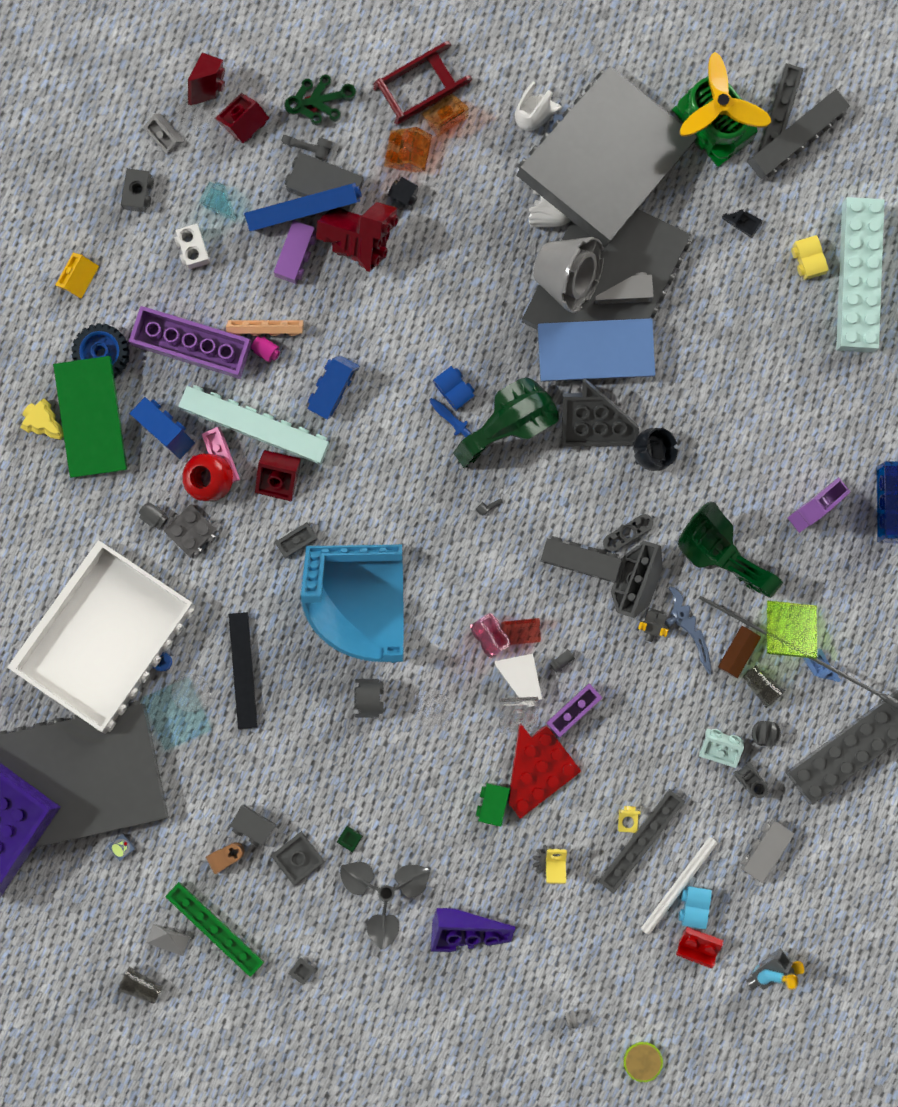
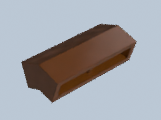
M741 626L718 668L730 676L738 678L761 636Z

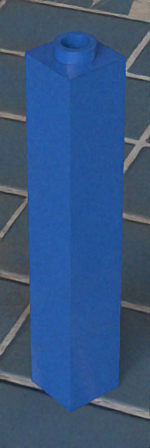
M356 183L249 211L244 214L250 232L360 202L362 194L360 187L356 186Z

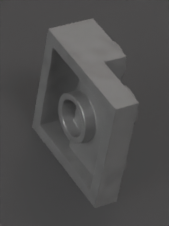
M190 504L164 532L192 558L193 556H199L204 549L202 547L207 542L210 544L217 538L216 533L218 530Z

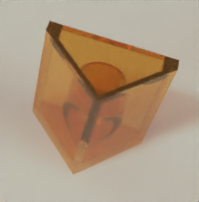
M451 94L423 112L422 116L438 138L467 119L469 109L466 104Z

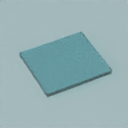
M189 677L143 697L165 750H169L173 746L211 730Z

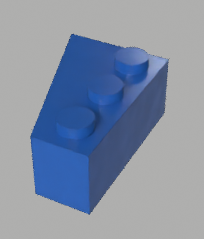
M341 355L332 358V360L329 359L324 367L326 370L324 376H320L316 383L318 387L316 392L312 393L307 403H309L307 409L327 420L330 419L339 405L346 387L350 385V379L354 371H358L360 366Z
M144 397L129 414L176 457L181 459L195 442L184 432L186 428L180 422L174 423L172 415L166 410L164 412L159 410L161 406L154 399L150 402Z

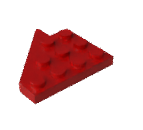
M522 724L518 726L508 803L520 819L581 772L580 768L547 725L532 736L529 735Z

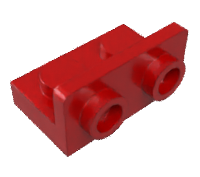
M686 927L679 939L676 955L713 969L724 940Z

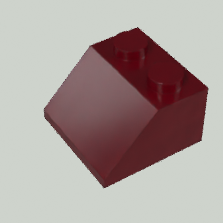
M201 53L188 78V105L192 106L216 99L218 93L223 91L225 81H223L225 75L223 59Z
M240 93L215 119L237 141L243 144L249 141L253 134L266 124L269 116L257 101Z
M264 450L258 463L255 493L292 502L301 458Z

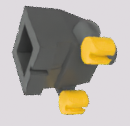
M647 608L645 619L640 621L638 626L639 630L647 633L646 641L653 642L654 635L667 637L669 630L664 627L667 618L666 612Z

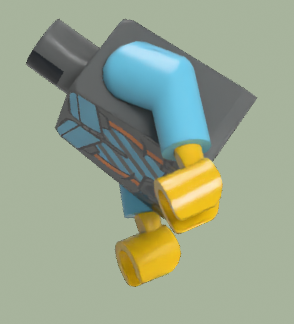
M779 948L755 966L751 973L752 976L746 982L752 990L758 986L765 990L775 982L781 984L786 982L788 989H796V986H798L796 975L787 974L790 968H793L794 974H803L804 964L801 961L792 963L783 950Z

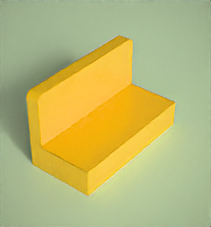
M72 253L55 286L69 291L78 298H82L99 266L81 254Z

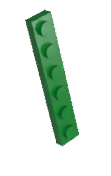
M178 882L165 896L249 977L264 963L253 950L183 884Z

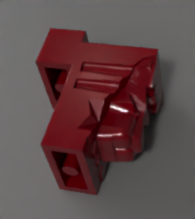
M376 202L363 215L338 208L331 209L317 221L316 239L323 240V242H332L334 253L340 256H350L353 261H358L361 267L370 272L387 256L388 248H386V244L390 236V230L396 227L399 219L397 208Z

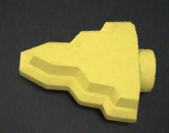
M45 398L36 405L31 403L25 408L22 414L25 419L20 426L21 429L28 433L46 434L50 438L62 440L64 437L63 428L56 421V414L51 410L52 405Z

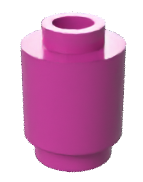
M256 337L251 345L254 353L267 362L275 361L280 355V351H278L279 346L265 337Z

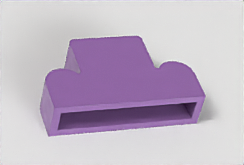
M838 477L787 518L800 533L826 515L850 493V490Z

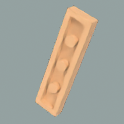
M228 320L226 332L238 336L242 334H250L252 336L288 334L290 336H297L303 333L304 320Z

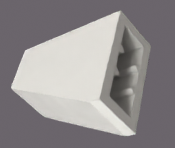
M533 654L494 662L496 668L522 703H527V706L539 704L538 700H541L542 696Z

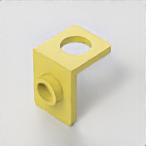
M624 806V809H619L618 831L635 833L638 830V814H641V811L636 810L635 806ZM625 817L633 819L634 824L631 828L623 826L622 821Z
M547 850V884L566 883L567 850Z

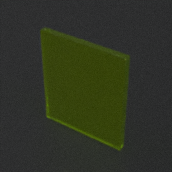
M767 600V654L817 659V605Z

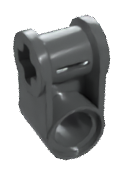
M749 761L738 772H733L740 784L745 787L752 797L763 798L767 795V784ZM756 784H760L763 787V792L760 795L754 792L753 788Z

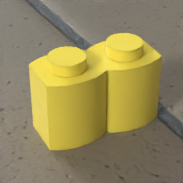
M815 235L795 241L791 252L793 258L798 260L797 270L799 275L803 276L804 280L826 274L828 272V265L818 236Z

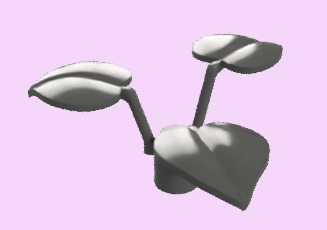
M353 862L340 867L342 882L350 893L363 895L367 887L378 891L379 899L384 902L382 916L378 914L372 916L366 927L368 936L380 949H385L392 944L399 931L397 918L394 915L386 916L387 904L394 897V891L401 888L402 894L407 897L419 896L426 887L430 875L429 869L419 865L403 866L395 873V881L399 885L393 888L389 885H384L379 888L370 884L374 878V872L367 863Z

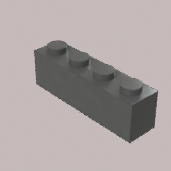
M551 536V539H546L540 562L612 583L616 581L621 559L617 558V554L607 552L606 555L601 554L599 549L588 547L587 550L581 548L579 543H563V539Z

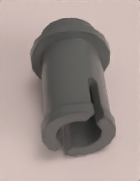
M567 649L559 657L552 659V662L549 664L557 673L558 671L561 672L562 668L575 658Z

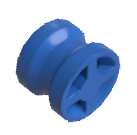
M163 652L160 656L161 661L156 667H153L157 671H167L172 666L171 656Z

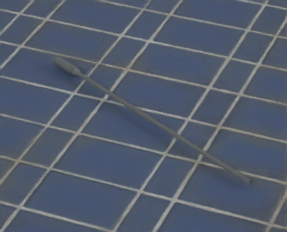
M702 596L699 597L700 600L874 693L884 703L886 702L898 709V700L889 694H883L714 602Z

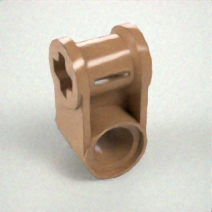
M234 842L206 856V859L214 874H217L243 857L245 850L242 844ZM233 849H234V850L238 849V851H239V852L237 853V856H236L235 854H234V855H231L230 852H231Z

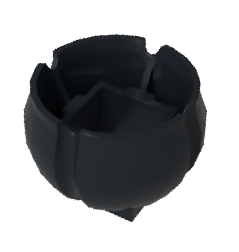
M649 428L642 431L637 436L635 442H633L636 465H640L649 471H661L673 464L677 458L678 449L674 448L677 441L672 433L664 428ZM649 443L651 447L652 457L650 456L649 451L647 449V445Z

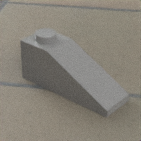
M646 272L636 273L634 276L597 295L594 299V304L651 302L653 299L652 275H647Z

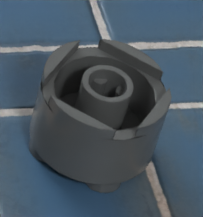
M355 679V683H359L358 687H354V709H358V714H355V718H379V714L384 712V703L380 702V694L384 693L383 682H379V679Z

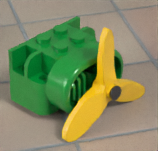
M716 52L711 54L709 58L708 76L698 81L679 100L678 105L672 108V111L683 123L680 135H696L695 143L700 150H704L717 167L750 144L758 132L757 127H767L771 123V118L767 112L750 102L742 100L728 83L724 62Z

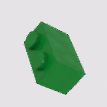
M486 783V787L482 786L480 798H483L481 806H477L475 817H479L478 822L502 826L510 788Z

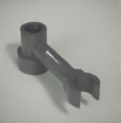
M284 134L281 140L282 144L316 153L315 157L321 160H326L328 151L331 150L333 144L330 140L318 138L317 145H313Z

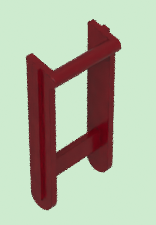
M449 41L443 42L373 83L374 91L380 89L396 115L395 125L403 123L472 81V77L467 75L455 82L439 57L440 53L451 47ZM429 61L445 88L407 111L402 112L386 85Z

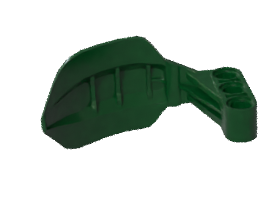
M521 378L496 393L494 397V412L483 427L464 438L453 454L465 469L468 467V464L474 463L497 440L509 436L523 440L533 438L555 425L559 420V414L552 397L537 382L530 378Z
M710 501L693 515L682 531L678 540L679 549L694 566L698 568L710 565L719 566L732 572L740 582L743 581L747 584V588L772 598L783 584V581L772 572L756 566L741 556L737 547L733 544L734 529L732 523L725 517L715 502Z

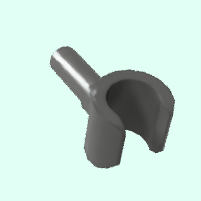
M500 498L488 506L482 502L476 508V511L483 516L493 507L503 503Z

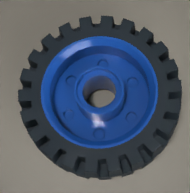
M101 323L89 325V328L85 327L82 329L83 332L76 335L77 339L73 341L74 346L71 349L73 360L97 358V351L103 348L105 349V354L100 357L111 356L114 378L118 374L120 375L122 370L127 367L126 364L130 359L129 345L123 334L113 326L111 327L108 324L102 325Z

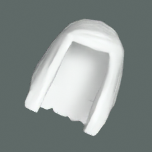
M534 81L524 91L515 110L517 125L526 131H534L540 128L553 114L562 108L561 105L551 101L553 93L550 90H547L545 95L532 96L531 93L537 86Z
M542 196L540 201L535 200L534 206L529 208L530 227H560L571 221Z

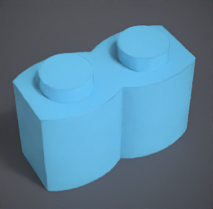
M687 886L686 890L683 889L681 901H685L684 909L679 911V921H682L681 925L700 929L707 928L712 890Z

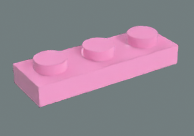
M216 427L202 433L201 435L208 454H217L223 457L232 469L233 483L239 481L240 478L221 427Z

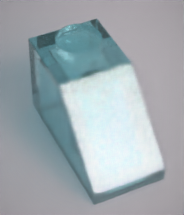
M209 181L199 200L201 206L235 222L236 216L228 192L225 189L226 187L219 182L214 184Z

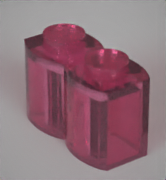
M488 613L471 625L473 635L481 642V647L489 658L496 656L511 646L509 637L500 629V624L492 613Z

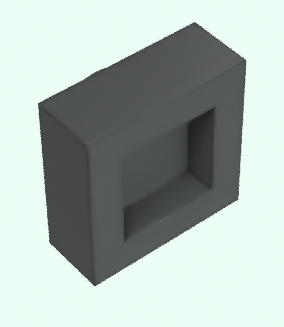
M300 957L288 974L304 986L316 968Z

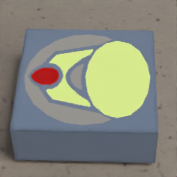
M124 833L108 845V848L119 861L136 849Z

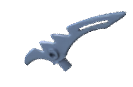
M669 587L668 589L674 597V608L670 613L671 617L665 621L667 627H670L676 623L691 635L697 645L701 663L708 674H712L709 653L701 630L695 631L696 617L692 616L689 618L690 606H682L684 597L676 588ZM699 639H700V641H701V643H702V646H703V650H704V653H705L706 662L704 661V656H703V652H702V648H701Z

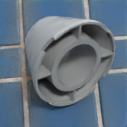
M586 237L548 242L541 248L534 265L535 281L568 312L577 313L582 310L583 307L581 305L585 301H590L597 288L604 258H601L600 250H604L601 241L598 238Z

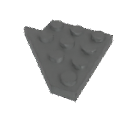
M583 379L582 393H563L562 447L633 445V442H635L639 435L638 424L587 379Z

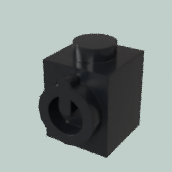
M403 177L399 181L395 180L388 193L392 205L398 209L403 207L406 210L409 205L413 206L417 200L418 186Z

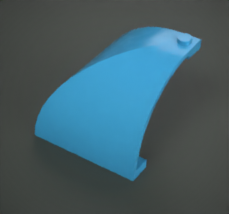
M402 544L306 546L300 597L306 619L315 633L335 650L353 658L372 662H403L404 601Z

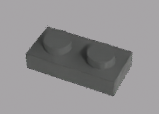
M308 522L277 540L275 544L286 559L318 538Z

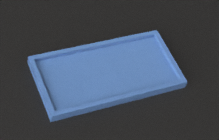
M652 318L538 324L540 382L655 376Z

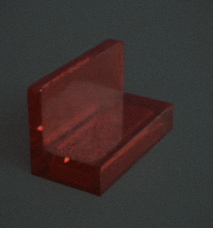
M540 618L501 622L503 645L540 642Z

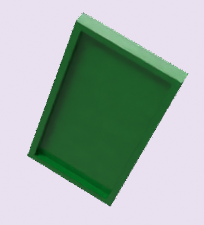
M111 356L53 364L70 478L128 470Z

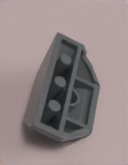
M642 541L640 545L624 555L616 581L611 589L617 613L636 618L650 605L663 570L662 549L660 545Z

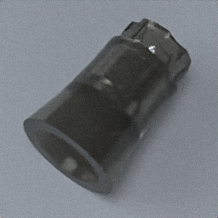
M757 665L743 676V679L748 682L747 685L758 696L765 708L770 706L786 691Z
M129 966L117 992L137 997L146 1002L148 1000L155 1004L163 986Z

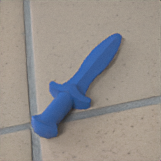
M430 398L429 401L437 413L454 427L456 431L454 435L461 433L466 438L471 434L466 428L468 421H459L443 404Z

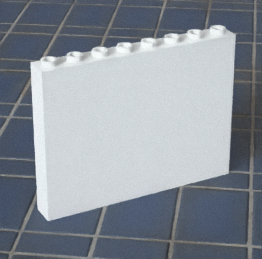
M98 540L7 668L106 734L115 727L117 717L124 714L129 700L136 697L141 683H145L148 680L152 667H156L161 661V654L164 650L167 651L173 643L171 640L175 635L180 634L185 620L192 617L195 612V605Z

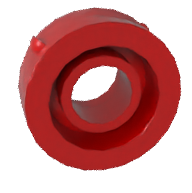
M203 453L192 456L186 463L182 473V482L186 492L194 499L199 501H217L226 496L230 491L233 483V473L229 463L223 457L217 454ZM205 469H208L211 474V481L208 486H205L201 481V474Z

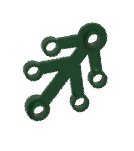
M322 75L319 84L310 98L303 99L306 92H310L313 89L312 80L304 79L297 94L285 100L284 107L289 114L296 115L300 113L309 118L315 126L322 123V115L317 112L313 113L305 107L313 106L329 115L331 121L336 122L340 119V111L324 103L339 99L351 101L355 98L356 89L352 84H345L342 86L341 91L321 95L324 89L331 85L330 76ZM323 79H328L329 82H328V83H323L322 80H323ZM309 83L311 86L305 87L304 84ZM351 92V95L346 96L345 93ZM292 104L297 105L296 108H291L290 106ZM337 113L338 116L333 117L332 114ZM318 117L320 120L314 121L313 118Z

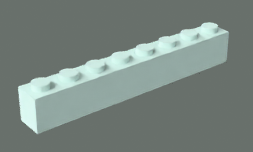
M196 385L186 387L178 406L181 410L322 465L330 445L326 441V437L320 434L313 436L309 434V430L302 427L295 429L291 427V423L281 420V422L273 420L274 417L267 413L260 415L256 413V409L249 406L242 408L238 406V402L228 399V401L222 400L220 395L213 392L207 394L203 392V388Z

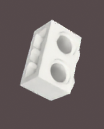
M198 224L177 229V236L174 239L177 248L181 247L183 254H180L183 266L187 265L190 270L209 264V256ZM188 235H192V236H193L192 241H190V242H185V241H184V239H185L186 236H188ZM192 253L199 254L195 260H191L190 255Z

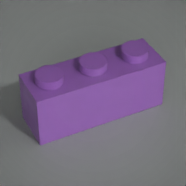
M293 220L274 270L275 277L297 284L298 279H302L304 275V269H302L304 262L308 263L311 255L309 251L310 246L315 245L317 240L314 227Z
M590 683L587 684L546 722L547 726L558 737H561L602 699L601 695Z

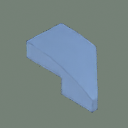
M819 648L810 654L830 665L822 649ZM807 657L803 658L814 676L836 682L841 681L837 673Z

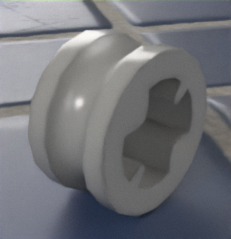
M574 1010L570 1014L565 1012L569 1030H572V1027L579 1028Z

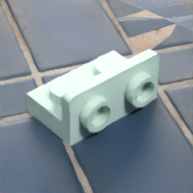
M706 729L705 739L699 756L736 768L744 749V741L736 735H726L717 729Z

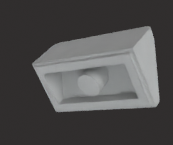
M160 113L153 114L143 127L167 155L184 142L181 136Z

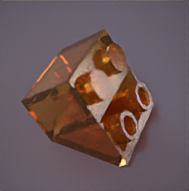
M418 127L391 130L384 167L409 172L425 171L432 135Z

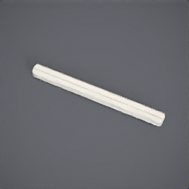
M711 837L706 840L643 924L641 930L649 935L715 848L717 845L716 840Z

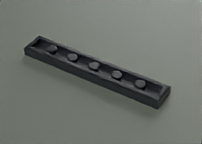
M248 612L228 614L238 729L257 728Z

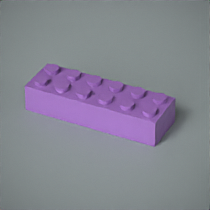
M140 306L129 339V343L133 347L237 379L242 377L252 345L251 340L144 306Z

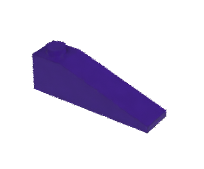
M436 908L432 920L431 952L457 951L456 947L468 945V949L475 948L474 945L482 942L487 946L508 943L513 938L515 927L458 909Z

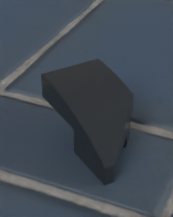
M743 209L735 213H725L722 215V219L750 238H753L762 225L761 219L748 212H744Z

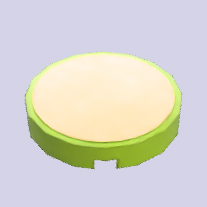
M639 1041L626 1050L623 1057V1065L627 1074L632 1079L638 1082H649L660 1074L663 1067V1058L660 1051L653 1044Z

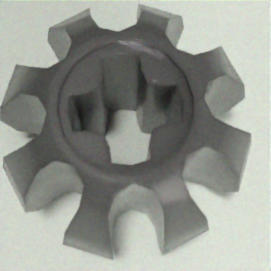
M771 721L757 722L751 732L754 743L760 746H775L781 737V730L778 724Z

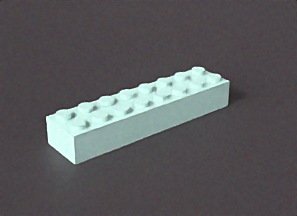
M846 197L842 203L836 351L874 353L879 349L885 199Z

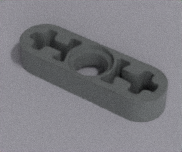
M642 514L610 533L603 540L604 548L609 552H614L646 533L653 526L652 517ZM641 518L644 520L648 519V528L645 526L638 529L640 533L638 534L632 523H635L637 526L641 523ZM625 528L633 530L632 538H625L623 536ZM619 532V536L624 541V543L621 544V541L619 540L615 543V548H613L612 546L608 547V538H611L612 540L616 539L618 537L616 533Z

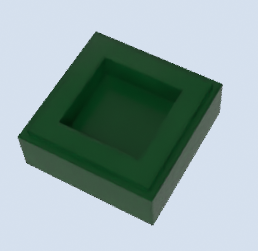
M346 826L336 843L353 853L363 835Z

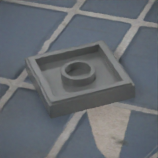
M302 831L271 855L294 887L325 863V860Z

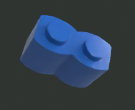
M450 366L433 379V383L453 409L458 411L474 398L475 395L473 393L475 390L469 383H464L461 379L463 375L457 368L453 369Z

